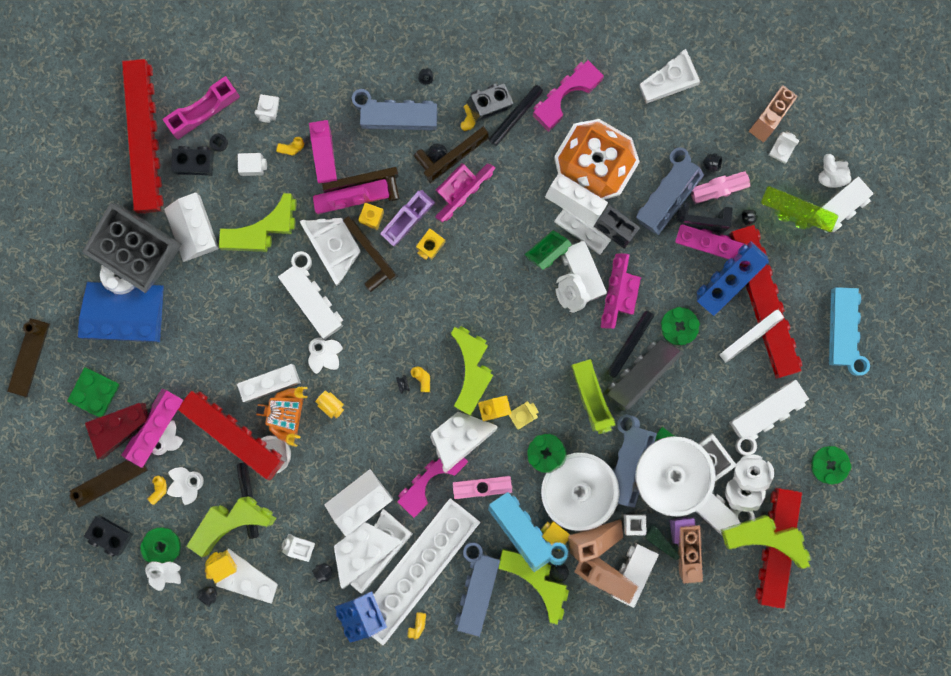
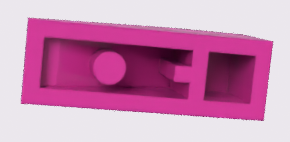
M325 120L309 123L318 183L337 181L329 122Z

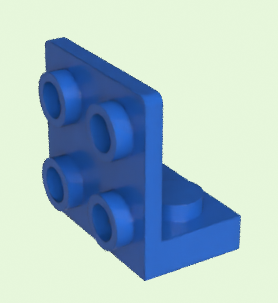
M372 591L352 601L335 606L336 615L342 623L344 634L349 642L371 637L387 628Z

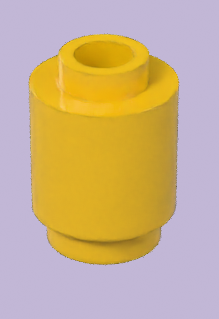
M326 390L315 401L318 407L331 419L333 417L338 418L344 411L342 408L344 404Z

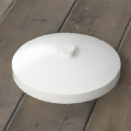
M667 437L651 444L641 455L636 468V484L641 497L651 508L662 514L683 516L695 512L707 502L715 485V469L710 456L699 444L683 437Z
M588 453L569 454L560 469L558 468L552 473H546L542 483V501L548 515L560 526L573 531L592 530L604 524L615 511L619 499L618 480L611 467L602 459Z

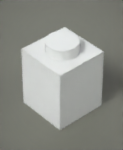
M261 153L238 154V173L241 176L264 175V170H267V160L263 159Z
M624 514V534L646 535V515Z

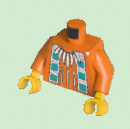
M307 387L288 388L276 393L274 398H270L269 405L258 404L256 415L266 417L265 425L269 426L270 432L279 440L287 442L288 445L294 447L298 446L294 444L295 438L300 439L297 433L303 398L306 399L308 397L303 395V390L308 389Z

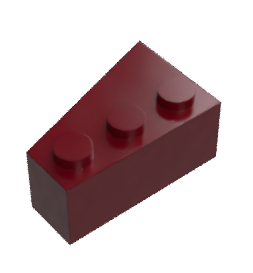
M137 403L85 423L97 460L107 457L131 436L140 431L149 416L145 403Z

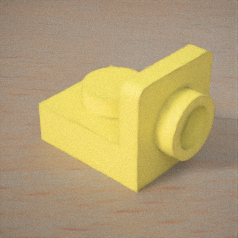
M527 401L511 411L509 417L518 430L537 419L536 414L539 412L534 403L529 404Z

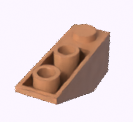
M782 85L749 132L762 142H765L798 96Z
M617 520L592 530L569 535L570 554L580 563L599 557L623 538L622 521Z
M700 525L680 527L678 562L679 575L683 583L703 582Z
M599 557L579 562L575 570L576 574L590 584L628 604L631 603L639 587Z

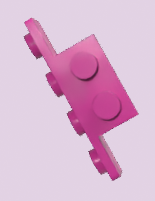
M487 163L474 176L464 164H461L436 189V192L448 204L435 218L441 222L449 220L453 216V212L465 204L466 198L470 194H474L479 189V185L492 176L495 167Z
M383 179L314 195L315 212L321 214L389 197L387 181Z
M680 225L675 240L677 244L725 259L734 258L738 254L739 248L744 245V243L731 240L729 236H718L712 234L713 232L710 230H698L686 225ZM742 261V262H741L742 264H745V265H748V264H749L748 261Z
M616 254L613 260L608 293L605 298V308L601 318V328L614 329L618 311L634 315L641 277L626 273L629 254Z

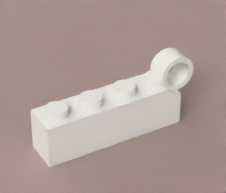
M300 251L292 257L291 262L293 266L278 276V278L325 340L343 327L341 324L343 319L337 311L335 313L332 312L330 309L332 304L326 296L321 297L319 294L321 289L315 281L311 283L307 276L310 274L307 270L310 269L312 260L306 252ZM305 256L308 259L307 265L302 268L297 267V258Z
M797 380L790 381L729 422L739 437L735 444L739 454H753L757 448L755 439L758 438L757 434L759 432L770 430L774 427V422L785 420L790 416L789 412L794 409L798 411L806 405L805 402L809 398ZM744 439L749 440L752 445L748 452L742 451L740 447Z
M711 494L707 502L695 512L719 534H721L720 529L741 523L738 520L741 510L729 509L724 505L726 501L721 496ZM747 511L749 520L755 519L753 511Z

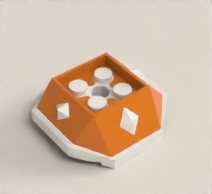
M600 119L573 124L554 156L558 174H563L604 200L620 196L639 164L632 138ZM599 155L602 158V162H594L592 156Z

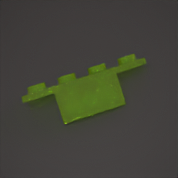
M771 186L766 188L760 202L762 205L774 209V214L778 215L779 220L784 222L790 220L796 223L795 226L800 229L815 226L831 233L838 219V215Z

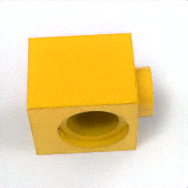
M365 203L358 221L362 225L378 230L384 210Z
M429 228L416 246V249L419 250L417 254L425 260L427 258L432 260L444 245L445 239ZM429 241L435 244L434 249L430 251L424 248L425 243Z
M507 395L478 403L483 421L511 414Z
M547 521L541 528V532H543L542 538L551 545L554 543L565 545L568 542L570 534L554 521L551 523Z
M228 550L206 563L207 569H205L208 578L210 580L213 579L215 583L237 572V565Z

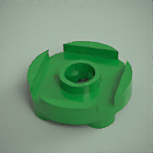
M677 307L671 309L661 320L662 335L667 342L673 345L688 344L698 335L700 323L696 315L687 308ZM683 322V327L686 329L684 331H676L677 326L675 323Z
M551 434L538 435L528 447V462L539 472L552 473L563 466L567 457V451L562 441ZM547 448H549V452H551L552 455L547 456V459H544V455L542 453L543 451H546Z
M836 446L822 447L812 457V473L822 483L838 484L846 479L852 468L846 452ZM828 460L835 462L834 470L826 468Z
M159 527L150 530L141 543V554L148 563H173L180 555V539L169 528ZM159 541L166 545L164 552L156 549Z

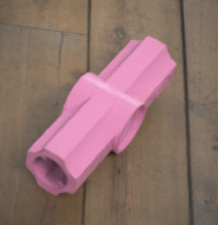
M746 171L728 177L721 176L710 180L709 183L696 186L691 192L692 199L695 204H699L714 198L717 200L724 195L727 197L733 192L749 188L750 180Z
M505 476L453 482L454 499L505 494L507 492L512 493L511 477ZM480 482H485L488 485V490L485 493H480L477 490V485Z

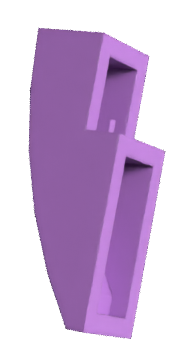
M423 190L417 191L380 234L392 246H396L436 202Z

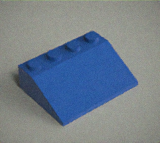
M87 282L79 316L78 338L160 343L164 286L152 285L147 293L135 287L129 293L115 294L107 290L102 283Z

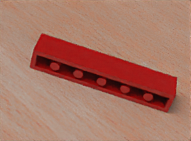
M190 391L178 410L266 480H272L285 463L281 459L282 455L275 449L269 450L266 447L267 443L261 438L255 439L251 435L253 432L244 425L241 428L236 424L238 420L232 415L228 414L226 416L221 412L223 408L218 404L209 403L207 401L208 397L201 391H198V393Z
M775 488V492L772 491L770 502L773 503L772 511L769 510L768 516L774 521L776 530H773L774 533L792 527L797 528L802 492ZM766 545V549L762 550L761 560L764 561L763 568L759 570L758 579L761 580L760 588L757 587L755 599H758L757 603L761 605L784 609L792 560L780 550Z

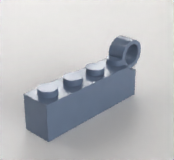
M358 89L352 95L353 105L356 109L361 110L360 125L362 129L437 130V104H434L432 101L415 103L414 101L406 100L403 103H396L394 100H385L382 103L372 100L369 92L364 89ZM359 95H365L368 97V101L363 105H359L356 103V98Z
M676 148L671 152L672 170L667 177L662 179L660 186L650 195L648 202L639 209L636 219L642 226L656 235L661 233L704 176L700 167L691 162V157L684 148ZM685 155L683 161L675 162L678 156Z
M625 414L619 418L617 423L619 431L624 433V442L619 450V459L613 472L619 485L618 504L635 508L639 496L636 484L637 464L643 452L655 442L657 433L639 428V420L635 416ZM628 419H631L632 427L626 430L625 423Z
M469 542L463 549V555L467 561L471 562L470 568H473L471 576L467 575L465 587H468L466 595L462 594L460 606H463L461 614L457 613L455 625H458L457 631L480 637L500 559L484 555L480 544ZM469 546L478 547L480 553L476 558L467 556L466 550Z

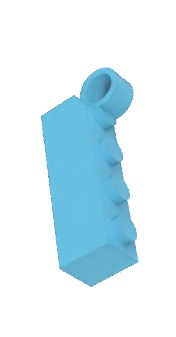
M835 287L831 289L829 365L848 366V370L852 375H864L869 371L870 363L867 358L860 356L859 351H857V343L860 341L858 324L860 323L861 315L858 313V305L861 303V294H859V288ZM856 360L863 362L864 369L862 372H857L854 369V362Z
M507 492L489 504L488 511L533 572L543 567L549 561L554 565H561L566 561L568 556L567 547L562 543L551 545L549 542H545L542 538L541 530L537 526H533L530 522L529 514L521 510L519 507L520 503L514 495L511 496ZM554 549H560L563 551L564 557L556 559L552 556L551 552Z

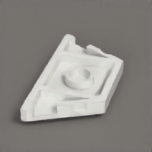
M342 218L300 221L336 286L339 285L361 252Z
M457 412L434 430L430 437L433 445L436 447L438 458L440 457L442 461L443 471L446 473L492 435L497 430V426Z
M366 522L334 546L341 588L347 587L403 543L402 540Z

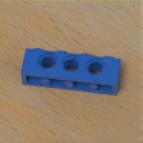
M751 241L747 245H742L737 251L738 254L734 258H729L725 262L724 268L720 272H715L710 278L711 281L706 286L702 285L698 289L696 295L697 302L713 316L769 262L768 256ZM742 261H748L750 263L747 267H741L739 265ZM730 274L736 276V278L731 281L726 279V277ZM715 288L722 289V292L719 294H714L712 291Z

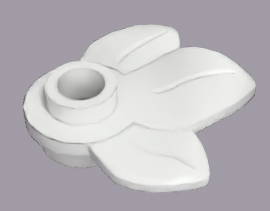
M313 339L309 344L311 355L308 359L312 371L318 374L323 366L328 369H338L339 359L336 354L342 351L343 347L335 340ZM317 344L322 345V349L320 351L315 350V346Z
M174 420L170 421L158 441L161 443V448L156 449L155 447L152 451L153 454L163 455L167 450L174 451L181 446L183 439L175 436L176 424Z
M183 467L170 470L168 473L174 482L170 485L167 494L173 497H182L184 505L192 503L197 498L198 490L203 486L204 479L202 475L198 472H189ZM193 477L197 479V483L195 485L191 484V479Z
M151 562L146 566L145 572L149 578V584L158 591L163 590L165 582L181 583V577L178 573L181 567L175 563Z

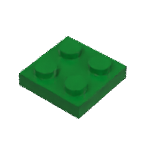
M552 230L524 255L529 261L544 270L550 267L556 258L565 254L572 244L567 238Z
M84 367L67 402L97 417H102L105 415L120 384Z

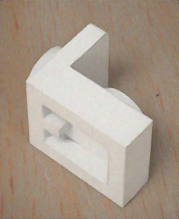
M260 94L258 108L255 110V115L259 118V121L270 123V120L276 121L279 97Z
M782 132L772 147L769 156L786 164L799 140L790 132Z
M288 534L287 538L283 540L282 552L287 556L309 562L315 543Z

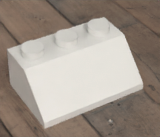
M197 193L179 198L164 209L175 240L182 244L179 252L183 262L219 249L203 202Z
M369 469L324 505L343 534L347 536L394 499L371 469Z

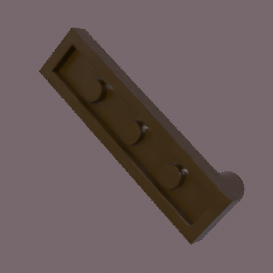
M483 126L435 164L423 149L418 150L414 157L424 168V176L431 184L490 138L489 133Z
M397 167L322 183L323 191L327 193L385 179L389 192L388 201L400 199L395 179L399 177Z
M347 216L343 222L381 269L364 283L367 289L372 292L387 279L393 281L398 275L354 220Z
M30 318L29 322L24 324L25 336L7 392L24 397L28 396L50 326L49 323Z
M125 460L70 490V499L80 508L147 472L148 469L145 464L143 467H140L129 460Z

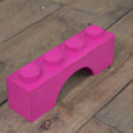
M589 60L584 64L582 62L578 64L574 69L575 73L571 77L567 75L560 82L562 85L557 90L555 88L552 89L547 95L548 98L544 102L540 101L533 108L535 110L533 117L548 132L562 120L563 113L560 103L566 94L576 90L590 93L603 80L604 76Z
M225 76L210 86L208 92L200 100L188 107L176 109L162 120L177 139H180L240 98V96Z
M161 389L152 404L145 424L131 438L121 456L143 467L183 400L169 391Z
M440 458L436 462L432 460L425 467L426 473L423 476L418 474L412 480L414 485L409 490L405 488L398 495L400 499L397 502L413 518L428 504L425 496V488L428 481L437 474L445 473ZM463 458L446 473L455 476L468 461Z

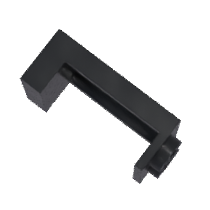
M686 202L677 211L676 221L679 222V227L680 225H686L695 229H706L716 232H725L731 227L732 207H724L718 213V218L688 215L690 202Z

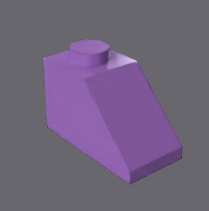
M693 518L669 519L673 543H678L679 546L680 527L695 526Z

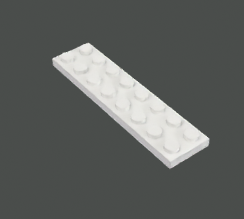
M451 498L374 594L387 628L372 635V637L382 645L387 642L480 524L479 520Z

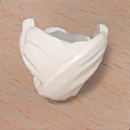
M826 154L823 159L824 170L819 174L820 183L831 188L849 184L851 176L850 170L847 167L848 162L835 161L833 155Z

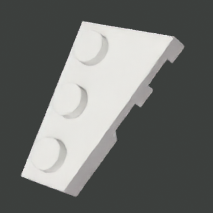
M687 50L682 51L678 57L669 61L665 67L656 71L640 84L646 104L700 84Z
M228 548L229 554L237 565V572L221 580L216 586L272 603L278 584Z

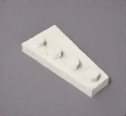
M382 509L374 527L402 540L403 543L351 583L361 594L367 590L413 535L385 509Z

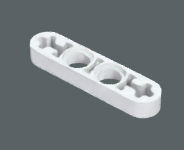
M779 310L774 311L724 350L720 357L725 363L730 361L784 319V316Z

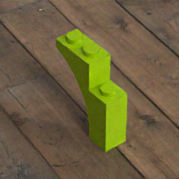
M283 193L276 208L261 221L243 228L220 229L219 248L221 250L268 252V247H271L272 237L269 236V233L291 234L292 229H295V218H292V213L296 211V199H293V195L290 193Z
M460 326L459 329L454 327L451 335L457 341L463 353L465 380L454 407L471 416L493 375L490 374L492 370L483 365L481 367L477 366L488 348V345L485 344L486 340L479 336L475 338L470 336V331Z
M591 359L571 365L592 431H598V434L611 431V426H615V422L604 400Z
M248 496L247 498H239L230 513L224 506H214L209 509L187 544V547L201 557L208 556L217 542L234 528L250 524L267 527L273 525L277 518L272 516V511L265 507H259L257 501Z
M764 515L720 529L727 549L744 545H767L786 554L797 567L801 569L810 567L808 562L811 560L807 549L804 550L802 543L804 542V536L801 531H798V528L792 527L774 533L773 530H776L773 519Z
M502 549L498 569L514 573L527 580L543 598L549 622L558 624V620L562 621L564 609L561 607L563 601H567L569 590L566 589V584L544 579L545 576H549L551 565L547 563L533 572L519 552Z

